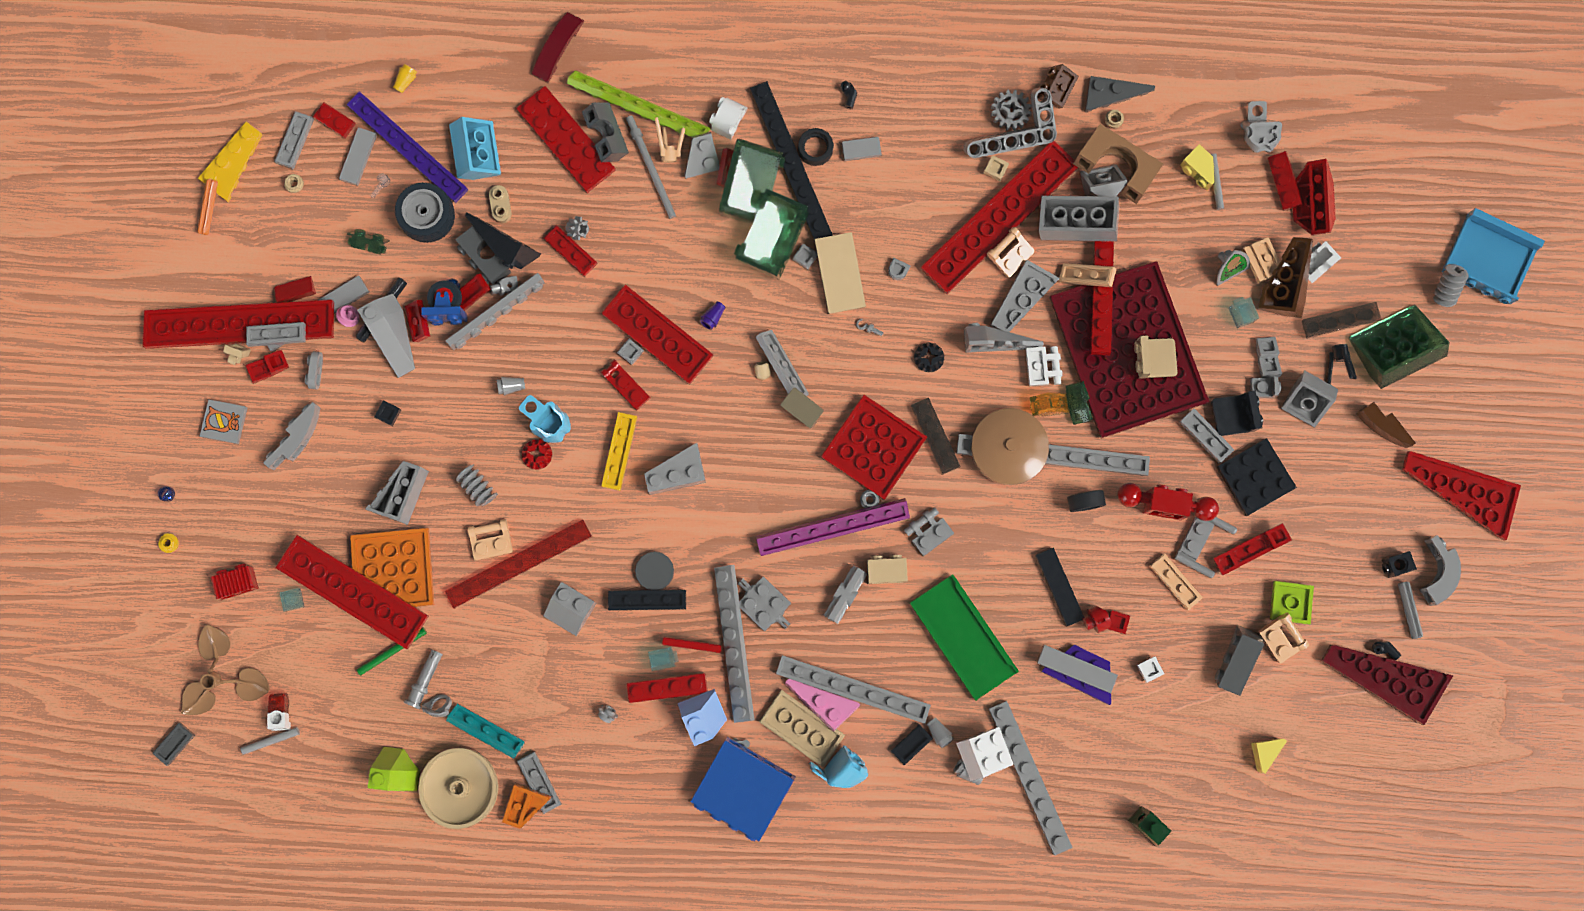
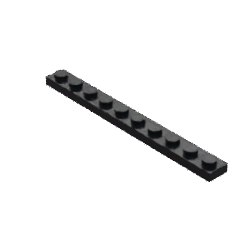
M766 81L751 87L752 96L814 242L818 238L833 236L768 82Z

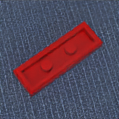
M557 225L544 237V240L584 277L598 264Z
M664 637L662 642L664 646L721 653L722 650L721 645Z

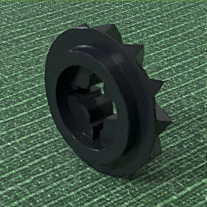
M927 342L916 349L914 361L920 370L935 372L943 365L945 355L942 348L936 343ZM928 350L931 355L937 356L932 358L931 365L928 359L921 358L927 356Z

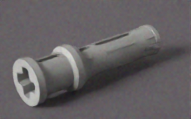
M431 650L416 684H412V691L404 703L417 709L421 708L420 703L424 695L428 693L427 687L443 654Z

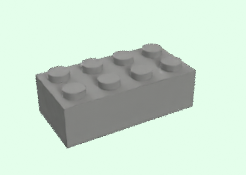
M1042 196L1039 223L1041 240L1117 241L1119 197Z

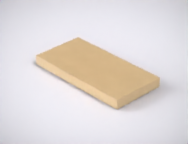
M852 232L815 239L828 314L866 307Z
M783 690L779 692L759 721L821 767H824L845 737V734L838 729L833 732L814 712Z

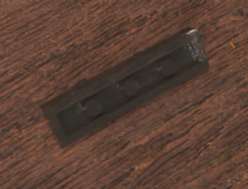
M1377 302L1303 319L1302 325L1306 338L1309 339L1379 322L1382 319Z
M929 397L911 405L923 434L927 436V443L942 475L960 468L961 466Z

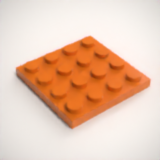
M429 528L350 535L352 568L414 607L434 605Z

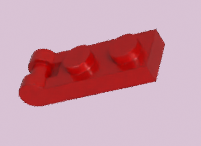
M614 359L610 362L611 365L607 369L604 368L600 373L637 411L650 399V396ZM617 371L619 375L614 379L611 374Z

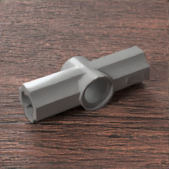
M853 565L843 583L841 582L835 592L834 599L824 614L825 617L837 624L839 623L846 609L850 607L858 594L857 591L867 576L866 572Z

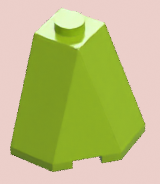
M383 747L370 768L367 788L385 791H418L420 770L410 759L405 749Z

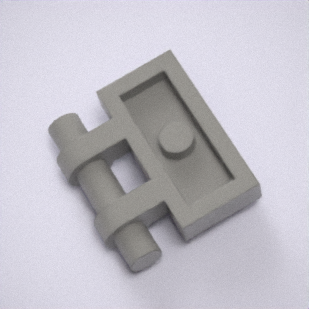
M935 507L930 511L924 512L923 516L917 521L909 523V527L904 530L908 536L913 532L917 535L912 540V543L922 556L928 554L954 534L943 518L938 522L935 521L934 517L939 514ZM928 522L931 527L922 532L920 527Z

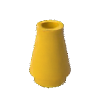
M404 64L399 68L393 88L403 93L416 78L417 71Z

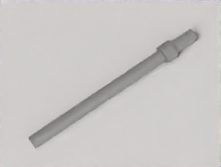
M628 116L626 121L631 130V137L636 141L668 217L672 219L676 217V214L642 139L641 129L637 127L633 116Z

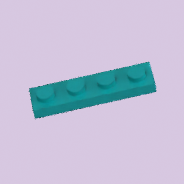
M459 704L453 708L446 719L452 725L515 759L525 743L520 738Z

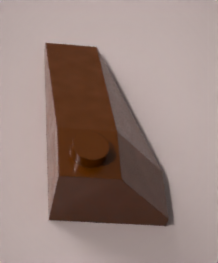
M1292 238L1282 255L1280 264L1277 269H1274L1270 281L1262 289L1259 309L1282 316L1302 318L1307 295L1313 239Z

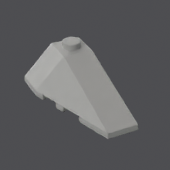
M979 323L969 324L964 329L965 353L1013 351L1043 347V341L988 326H980Z

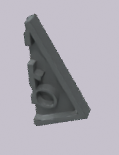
M1091 76L1085 112L1088 113L1100 107L1105 108L1110 104H1118L1139 95H1147L1155 90V85Z

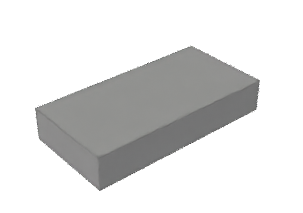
M879 137L842 141L844 161L881 157L882 155Z

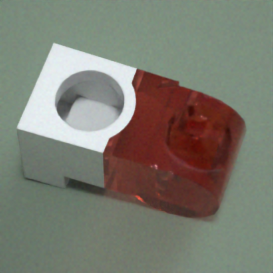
M287 693L269 695L267 729L271 731L291 730V722H289V696Z

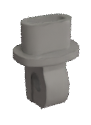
M517 276L501 279L497 284L491 285L490 294L499 293L502 296L504 293H511L518 288Z

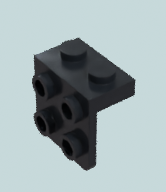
M1248 391L1237 396L1215 398L1211 401L1216 431L1219 435L1228 436L1249 433L1263 428V417L1259 411L1260 401L1256 391Z

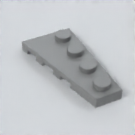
M1026 260L990 326L1010 332L1060 278Z

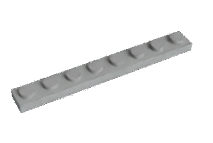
M735 565L717 567L714 570L734 723L753 721L754 712Z
M783 655L776 672L777 675L924 724L931 706L930 704Z
M1005 701L989 708L996 727H999L1014 768L1053 855H1058L1073 848L1008 702Z

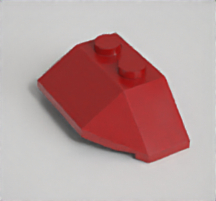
M1328 160L1309 161L1296 178L1303 205L1293 208V219L1296 224L1312 236L1331 233L1336 216L1334 182Z

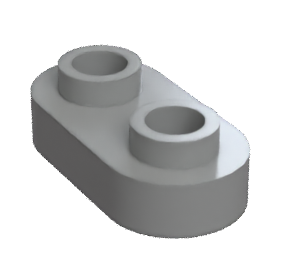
M313 351L307 358L309 371L305 376V384L308 385L309 389L318 390L322 374L323 354L322 352Z

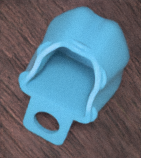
M528 395L519 406V410L532 420L530 423L532 433L545 442H562L565 434L571 431L568 415L552 401L543 405L532 395ZM528 402H534L537 405L536 410L532 413L527 412L525 409Z
M845 745L836 753L824 770L813 762L809 763L811 770L827 781L832 787L851 788L868 777L864 761Z

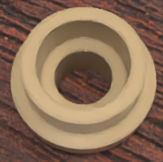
M1110 110L1105 116V122L1110 128H1118L1123 124L1124 116L1119 110ZM1115 117L1117 122H1113L1111 118Z
M292 174L286 177L284 185L289 192L297 193L302 190L304 181L299 175ZM293 182H297L295 187H292Z

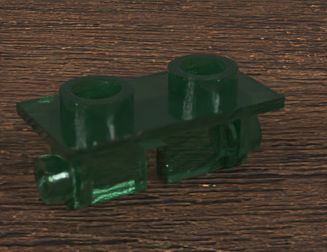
M355 229L347 233V235L352 236L348 239V244L351 247L365 250L366 244H369L368 251L379 255L386 253L387 247L384 244L390 242L389 239H385L381 234L374 233L369 235L362 229Z

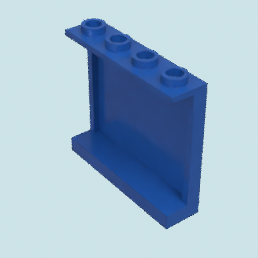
M727 737L691 802L696 809L709 812L713 819L717 821L722 820L728 823V827L732 830H740L745 833V837L749 840H757L759 842L796 776Z

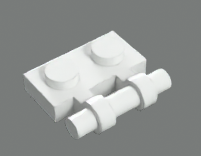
M1058 346L1050 347L1051 354H1046V347L1026 348L1029 387L1049 385V378H1053L1054 385L1061 384V377L1063 375L1062 370H1060L1059 360H1061V355L1058 353ZM1047 361H1052L1053 371H1048Z

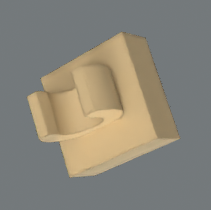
M226 344L223 352L230 354L228 363L236 365V363L240 364L242 358L249 356L251 349L239 344Z

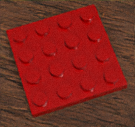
M863 395L821 458L885 500L927 439V436L866 395Z

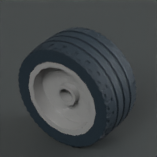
M422 182L408 186V188H405L400 193L395 205V216L401 229L410 238L423 243H431L442 239L450 232L455 220V210L452 201L441 188L431 183Z

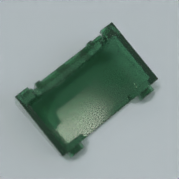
M737 138L720 202V215L765 227L766 222L769 223L772 212L769 211V203L779 168L784 167L786 157H783V153Z
M766 188L765 192H761L758 197L757 203H760L759 210L746 240L741 245H737L734 255H736V260L779 280L807 220L809 208L802 203Z

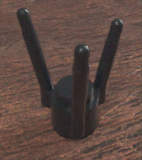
M1339 344L1333 346V352L1328 353L1327 383L1331 385L1334 359H1336V362H1345L1349 378L1357 379L1350 358V352L1348 351V345Z

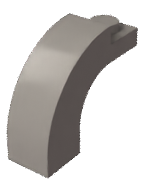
M1438 535L1424 540L1435 557L1438 566L1434 580L1419 589L1429 606L1438 605L1451 596L1457 588L1461 576V563L1456 549L1447 550L1446 543Z

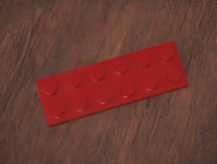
M546 86L516 108L586 193L590 192L616 171L610 162H601L594 142Z
M626 284L601 313L689 385L714 356Z

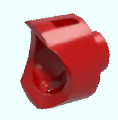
M1098 606L1087 609L1088 617L1083 618L1086 629L1091 630L1094 628L1097 633L1107 630L1112 624L1108 612Z

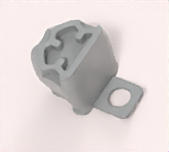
M1265 101L1249 102L1248 120L1241 123V128L1244 129L1245 133L1244 140L1255 153L1261 151L1271 152L1281 140L1282 123L1267 120V103ZM1256 105H1260L1263 109L1260 116H1254L1252 113V109Z

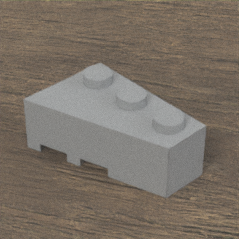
M697 443L644 474L650 495L706 483Z
M403 461L388 479L387 485L377 493L375 500L365 509L408 525L429 471Z

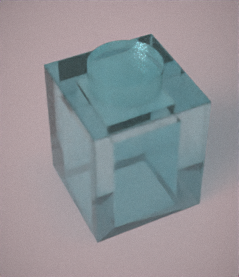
M1244 297L1238 298L1228 308L1237 329L1254 323L1259 319L1251 297L1245 300Z
M672 647L648 652L653 672L676 667V662H679L677 651H673Z

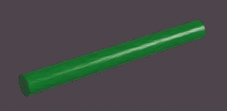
M424 627L421 628L413 642L427 634ZM395 644L356 669L360 676L404 649V647Z

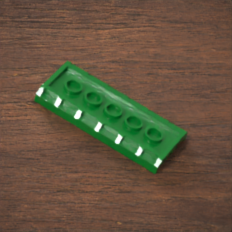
M954 574L909 603L975 701L1019 672Z

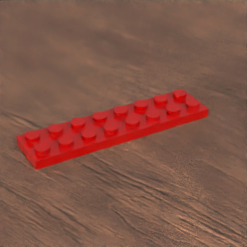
M296 535L276 566V569L405 649H409L429 617L426 613L299 535Z

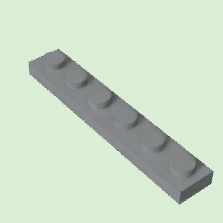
M539 273L535 274L445 341L453 350L462 348L468 339L477 337L486 326H492L502 314H508L517 303L521 304L526 301L527 296L532 292L536 293L541 290L543 284H545Z

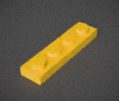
M618 412L601 485L603 488L621 491L637 416Z

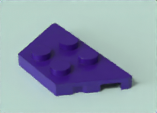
M1077 645L1071 646L1064 652L1110 672L1109 661ZM1047 667L1042 669V673L1107 705H1111V693Z

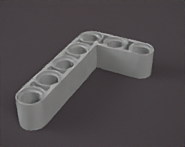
M1037 87L1031 92L1034 127L970 139L964 144V152L972 158H979L1053 142L1056 139L1057 132L1052 97L1049 90ZM1043 91L1045 97L1042 101L1039 102L1037 99V95L1039 92ZM1046 110L1047 117L1041 120L1040 113ZM1049 129L1050 135L1048 138L1044 139L1043 132L1044 130ZM1027 133L1032 135V139L1029 142L1024 140ZM1012 136L1014 142L1011 146H1007L1006 140ZM994 140L996 145L992 150H989L988 143ZM972 144H977V151L975 153H970L969 151Z

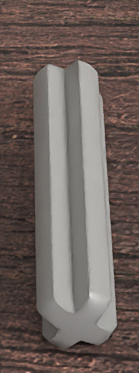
M1410 582L1399 583L1398 587L1411 638L1423 637V632Z

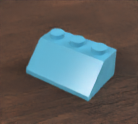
M461 117L449 124L457 178L475 180L501 175L493 121Z

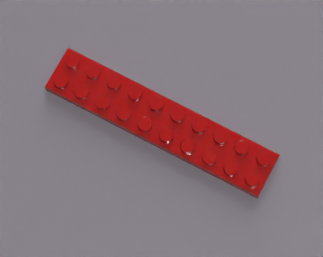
M1055 141L1049 143L921 266V270L948 295L988 256L987 253L994 249L1009 234V230L1012 227L1017 228L1041 205L1042 196H1050L1079 168L1073 164L1075 160Z
M317 300L144 310L143 347L145 349L241 344L246 343L247 326L299 322L305 323L306 340L334 338V301Z

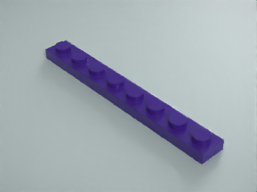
M360 91L347 103V106L433 184L441 188L453 202L457 203L468 191L465 185Z

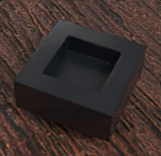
M383 400L374 417L393 427L401 409Z

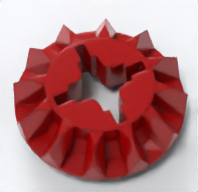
M536 439L525 444L522 450V460L526 466L539 470L545 468L551 462L552 449L547 442ZM536 449H539V452L545 456H538L535 461L534 456L529 452H536Z

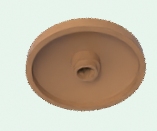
M1005 408L990 413L978 424L972 437L971 451L977 468L988 479L1002 485H1018L1029 481L1041 471L1048 457L1049 441L1044 427L1033 415L1020 409Z

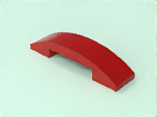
M1282 523L1213 558L1223 576L1292 541Z

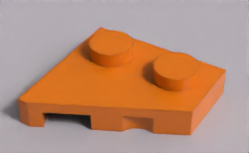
M515 784L502 823L521 829L551 799V796Z

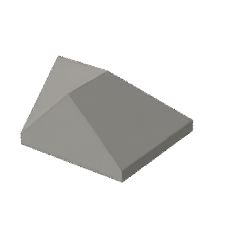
M1116 164L1092 169L1089 174L1085 171H1080L1085 196L1116 197L1127 185V179Z

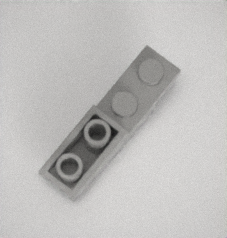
M314 402L307 404L302 409V413L288 423V427L285 430L290 436L283 438L279 443L280 446L275 451L273 450L268 453L266 460L263 462L268 468L275 470L286 458L293 462L301 454L312 437L318 422L320 407Z

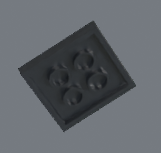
M1267 438L1216 467L1245 516H1249L1297 488Z

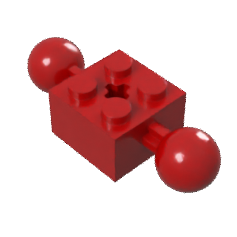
M1126 483L1119 488L1117 493L1119 502L1125 507H1135L1139 503H1144L1143 514L1181 521L1190 517V512H1194L1200 520L1211 521L1219 513V505L1215 499L1205 496L1197 501H1192L1193 494L1187 493L1188 490L1183 488L1170 490L1166 485H1157V487L1142 492L1138 485Z

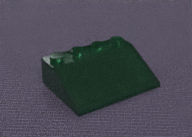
M1416 305L1410 306L1349 337L1369 376L1380 389L1447 357L1450 344Z

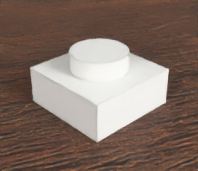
M1152 657L1137 665L1145 683L1164 675L1156 657Z

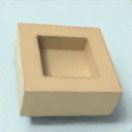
M992 155L984 174L1001 181L1009 163Z

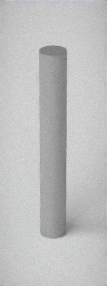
M1211 154L1214 164L1213 187L1217 210L1224 209L1217 154Z
M296 727L241 747V753L244 755L300 735L299 728Z

